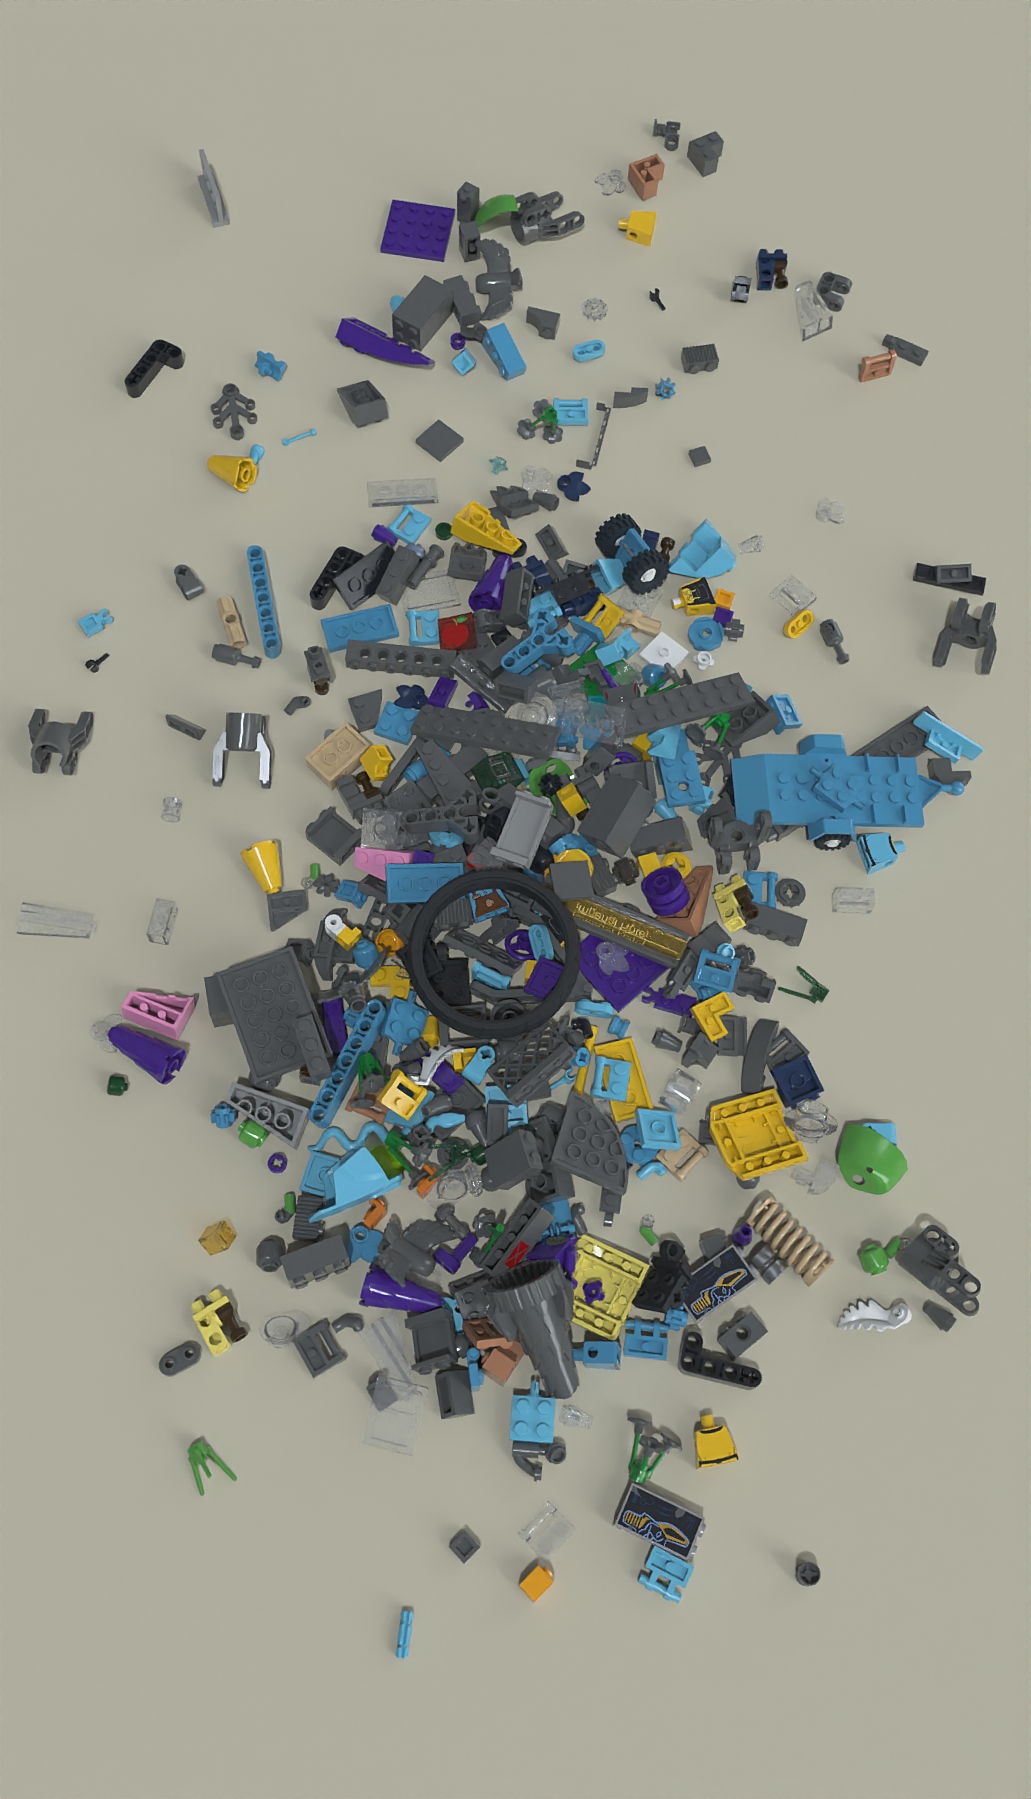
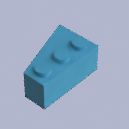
M505 323L487 329L481 345L498 368L500 375L508 381L524 374L527 367Z

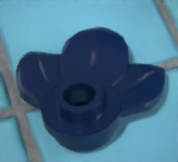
M571 472L569 475H562L557 480L558 489L563 491L565 497L571 501H579L580 495H585L591 490L582 481L584 477L582 472Z
M414 684L412 687L408 685L396 687V691L401 697L394 701L395 705L406 709L413 707L416 710H420L422 706L428 704V698L424 695L425 691L421 686Z

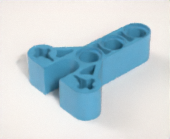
M540 608L534 613L535 623L531 636L502 657L501 665L503 670L519 674L544 654L569 656L574 652L572 637L564 628L554 635H548L558 627L557 622L547 609Z

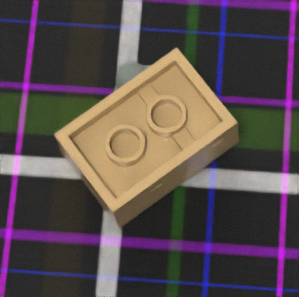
M345 721L336 730H326L324 741L304 759L307 767L333 791L337 787L336 780L351 775L362 765L359 758L371 745Z

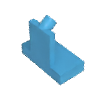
M574 615L569 620L573 630L578 633L573 640L574 652L572 654L582 656L594 641L602 644L605 640L601 628Z

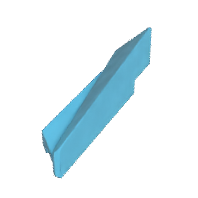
M681 724L649 732L647 738L652 744L647 751L648 754L675 759Z

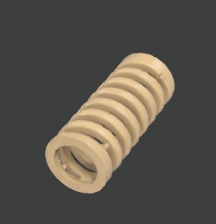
M769 1197L745 1223L751 1227L757 1223L754 1232L757 1235L765 1232L762 1236L763 1242L766 1243L774 1239L770 1245L773 1251L782 1247L778 1253L779 1258L783 1259L790 1255L786 1265L792 1267L797 1264L794 1269L796 1275H800L807 1270L803 1276V1282L810 1287L835 1260L829 1256L825 1259L827 1256L825 1250L812 1257L819 1247L817 1242H813L802 1251L811 1239V1236L805 1234L794 1243L803 1230L801 1226H797L785 1236L795 1222L793 1218H789L776 1228L786 1216L785 1210H781L768 1221L779 1206L772 1197Z

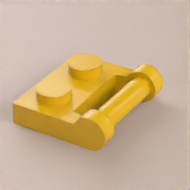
M600 593L598 601L582 620L592 624L591 621L603 604L607 606L593 625L601 628L605 637L604 641H606L626 612L612 602L607 595Z
M395 1069L391 1074L390 1081L377 1100L408 1121L426 1096L427 1089L422 1085L418 1086L408 1079L401 1070ZM399 1083L413 1091L414 1096L410 1098L397 1088Z

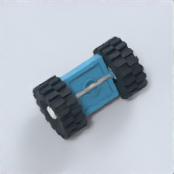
M616 514L615 518L611 516L609 521L605 520L603 522L604 525L599 527L600 531L596 532V545L609 559L621 560L624 566L623 580L633 593L645 595V592L651 593L652 589L656 590L657 586H661L663 584L662 581L667 579L666 574H669L668 569L670 567L658 550L648 547L641 538L642 531L629 514Z

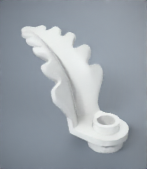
M447 1045L446 1047L440 1046L439 1051L433 1049L430 1057L423 1059L420 1077L416 1074H407L406 1077L418 1086H428L438 1066L448 1056L464 1052V1048Z
M873 1300L868 1301V1306L860 1301L858 1302V1309L850 1306L851 1312L844 1311V1317H840L837 1327L843 1330L847 1328L852 1330L854 1326L856 1330H859L862 1326H864L865 1330L875 1327L879 1332H883L887 1328L895 1330L911 1320L912 1312L903 1303L885 1310Z

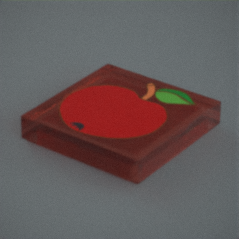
M472 612L437 619L440 649L459 652L477 648Z

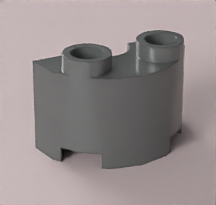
M749 968V971L740 969L732 992L741 997L752 995L754 1000L760 1003H770L776 986V980H771L767 977L768 973L759 969Z

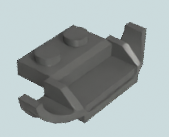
M333 909L320 921L313 957L315 966L323 981L333 980L332 967H335L336 963H355L352 949L356 944L347 951L325 931V919L329 915L334 914L338 915L342 920L344 913L347 914V909ZM346 925L351 930H353L355 927H357L360 931L362 930V928L359 925Z

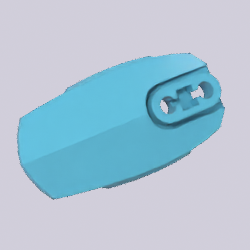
M365 1147L360 1148L356 1153L348 1152L323 1175L326 1207L310 1213L308 1221L313 1223L367 1200L374 1199L402 1185L400 1180L403 1179V1176L398 1174L387 1178L383 1169Z

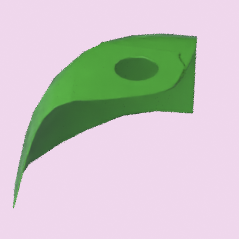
M504 194L487 200L479 208L474 218L477 228L498 214L518 211L515 196Z
M557 758L547 761L549 764L532 769L529 774V786L533 794L532 796L549 798L554 806L552 814H556L557 804L555 795L552 797L548 793L544 795L538 786L541 777L548 774L546 768L555 764L556 768L550 772L552 775L557 774L560 777L568 773L571 780L576 779L570 768Z
M847 1125L838 1158V1165L845 1181L850 1187L859 1191L876 1195L889 1192L908 1170L907 1160L903 1153L893 1143L873 1129L862 1125ZM871 1167L873 1172H868L866 1168ZM854 1175L862 1176L865 1183L862 1185L856 1184L852 1177Z

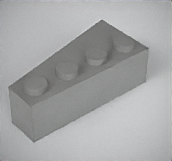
M232 1082L225 1102L297 1150L309 1120V1108Z

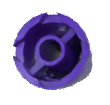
M500 554L494 559L489 569L486 570L482 579L478 581L476 587L471 592L468 603L474 612L479 609L501 610L506 573L511 571V564L513 562L508 554Z
M122 1025L113 1026L108 1032L107 1036L112 1045L163 1085L170 1083L176 1077L172 1073L175 1069L179 1072L184 1063L186 1051L180 1046L172 1045L156 1037L152 1038L138 1031L135 1032Z
M370 1264L369 1269L372 1270L366 1274L359 1305L426 1313L442 1308L444 1299H440L441 1295L438 1292L417 1285V1283L404 1278L405 1287H401L380 1265Z

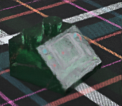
M502 752L483 758L471 769L481 791L487 787L498 790L507 783L517 787L525 780L509 752ZM485 793L488 798L495 799L496 795L494 793Z

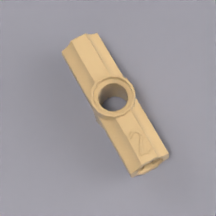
M227 596L220 597L216 602L230 646L238 649L243 648L246 645V640L232 598Z
M622 609L626 614L618 625L623 626L625 630L630 628L632 630L631 633L639 631L654 637L658 636L662 624L661 621L645 617L641 611L631 609L630 611Z

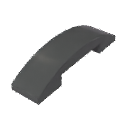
M765 1019L758 1021L745 1057L741 1084L742 1093L757 1094L762 1092L766 1078L764 1070L772 1040L775 1041L779 1021Z

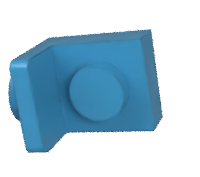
M342 880L334 895L337 900L353 903L358 909L362 908L368 897L357 889L359 883Z

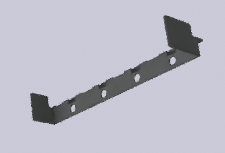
M597 402L596 410L605 411L606 417L603 420L592 465H589L590 462L577 459L576 467L591 470L592 466L597 464L611 408L605 407L604 403Z

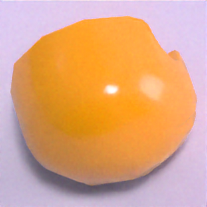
M392 929L382 930L375 938L379 954L384 948H387L386 958L396 957L395 952L405 947L394 933L395 930Z

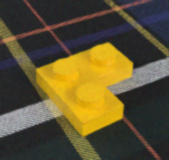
M380 966L379 970L370 978L371 988L390 987V1000L396 997L406 1001L410 991V978L404 966Z
M724 991L692 1007L690 1011L703 1033L712 1043L728 1034L719 1017L732 1011L735 1007Z

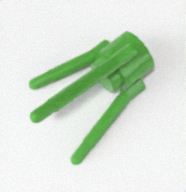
M201 1441L187 1450L190 1456L188 1460L192 1466L201 1496L204 1495V1490L197 1465H201L207 1477L211 1478V1473L205 1463L209 1459L208 1455L233 1481L237 1480L236 1476L214 1454L209 1445L205 1447Z

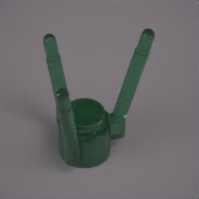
M797 966L800 975L813 985L809 992L812 996L778 987L779 991L807 999L814 1004L817 1000L822 1003L829 992L828 988L820 984L800 966Z
M457 1142L429 1145V1149L451 1148L449 1157L452 1162L429 1177L428 1181L434 1180L453 1166L469 1159L471 1156L469 1147L466 1144L459 1145Z

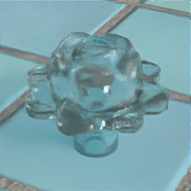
M496 456L494 459H489L493 466L492 473L498 475L499 471L503 469L508 470L505 466L507 461L503 458Z

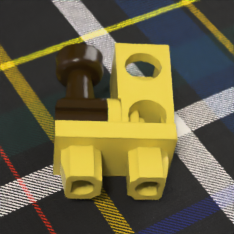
M739 875L732 877V884L727 887L724 884L715 886V893L713 894L723 923L731 933L746 926L738 907L744 906L743 914L747 920L755 919L759 915L757 906L752 905L751 902L754 898L752 890Z
M219 1289L209 1294L213 1303L206 1308L201 1299L191 1304L194 1314L192 1317L214 1357L231 1347L220 1328L221 1326L227 1324L232 1332L230 1338L233 1343L242 1340L248 1335L244 1327H239L232 1304Z

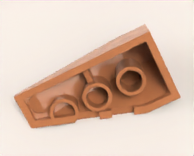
M696 866L684 880L690 893L688 904L676 914L669 916L658 915L656 920L690 934L689 937H698L704 922L714 870L713 866Z

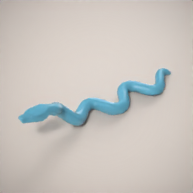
M457 1113L434 1115L427 1120L424 1127L431 1129V1133L436 1125L443 1128L453 1127L465 1122V1115ZM374 1121L368 1122L361 1128L356 1141L352 1142L341 1129L330 1127L322 1133L315 1146H308L307 1149L310 1152H319L331 1137H335L343 1149L348 1152H356L364 1146L369 1133L375 1132L384 1143L388 1132L381 1124ZM405 1127L401 1130V1133L405 1136L408 1135V1132H412V1129Z

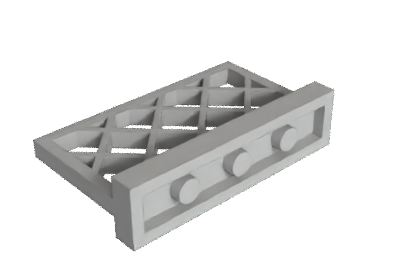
M200 149L199 154L203 175L198 176V181L214 228L229 225V217L216 179L211 172L204 149Z

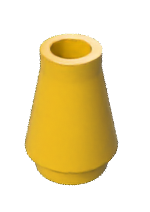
M434 1016L426 1018L421 1038L426 1041L428 1047H435L440 1041L438 1019Z

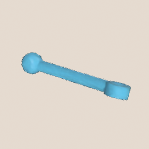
M311 429L309 432L291 439L285 438L283 439V445L288 446L290 442L309 435H315L316 430Z

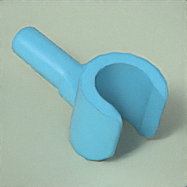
M572 1069L566 1070L563 1078L550 1085V1089L553 1090L564 1083H573L576 1076L573 1078L567 1076L572 1072Z

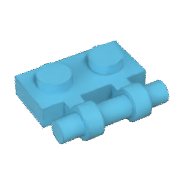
M653 1546L644 1566L651 1570L652 1573L650 1577L641 1573L638 1582L645 1585L647 1590H654L664 1595V1599L668 1601L671 1599L679 1603L682 1595L674 1590L677 1585L686 1588L694 1566ZM659 1575L670 1580L668 1587L656 1581Z

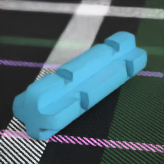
M403 1610L400 1617L402 1622L399 1625L397 1640L399 1645L396 1648V1657L405 1659L408 1657L409 1648L407 1646L410 1643L412 1627L410 1622L413 1620V1612Z

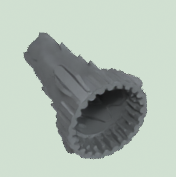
M556 1258L531 1260L496 1275L484 1288L489 1303L485 1312L486 1316L498 1332L505 1337L507 1342H511L517 1337L519 1338L525 1355H529L534 1370H538L549 1398L555 1396L556 1399L564 1400L572 1397L577 1387L580 1386L574 1368L577 1366L572 1356V1344L567 1332L570 1329L568 1322L573 1320L574 1290L572 1282L565 1278L560 1261Z

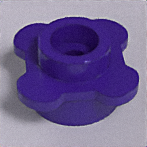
M597 1280L594 1283H585L582 1290L586 1296V1303L592 1304L593 1301L604 1300L605 1294L602 1292L603 1284L601 1281Z

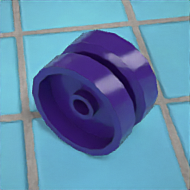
M664 867L651 872L642 883V892L647 899L650 909L656 915L669 916L676 914L689 902V890L684 883L681 873L675 868Z

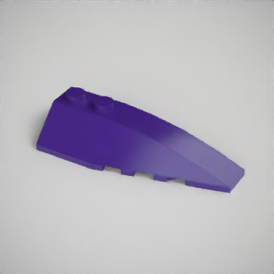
M355 317L342 318L335 338L340 340L341 344L351 345L355 347V351L360 353L366 352L379 358L407 364L433 365L435 363L434 360L418 351L411 352L412 348L408 345H399V340L386 337L387 334Z

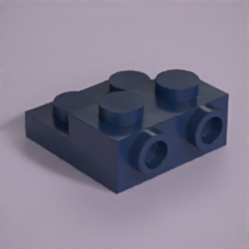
M807 1054L770 1071L779 1089L777 1092L785 1109L791 1107L794 1110L802 1106V1101L806 1099L812 1102L820 1098L819 1093L825 1091Z

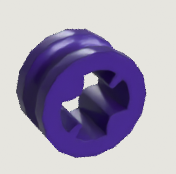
M460 333L452 334L450 338L451 347L455 350L463 349L465 347V337Z
M275 1154L269 1158L268 1167L271 1172L279 1174L286 1169L287 1163L282 1155ZM275 1159H277V1161H283V1164H280L282 1166L281 1168H272L271 1165H274L273 1161Z

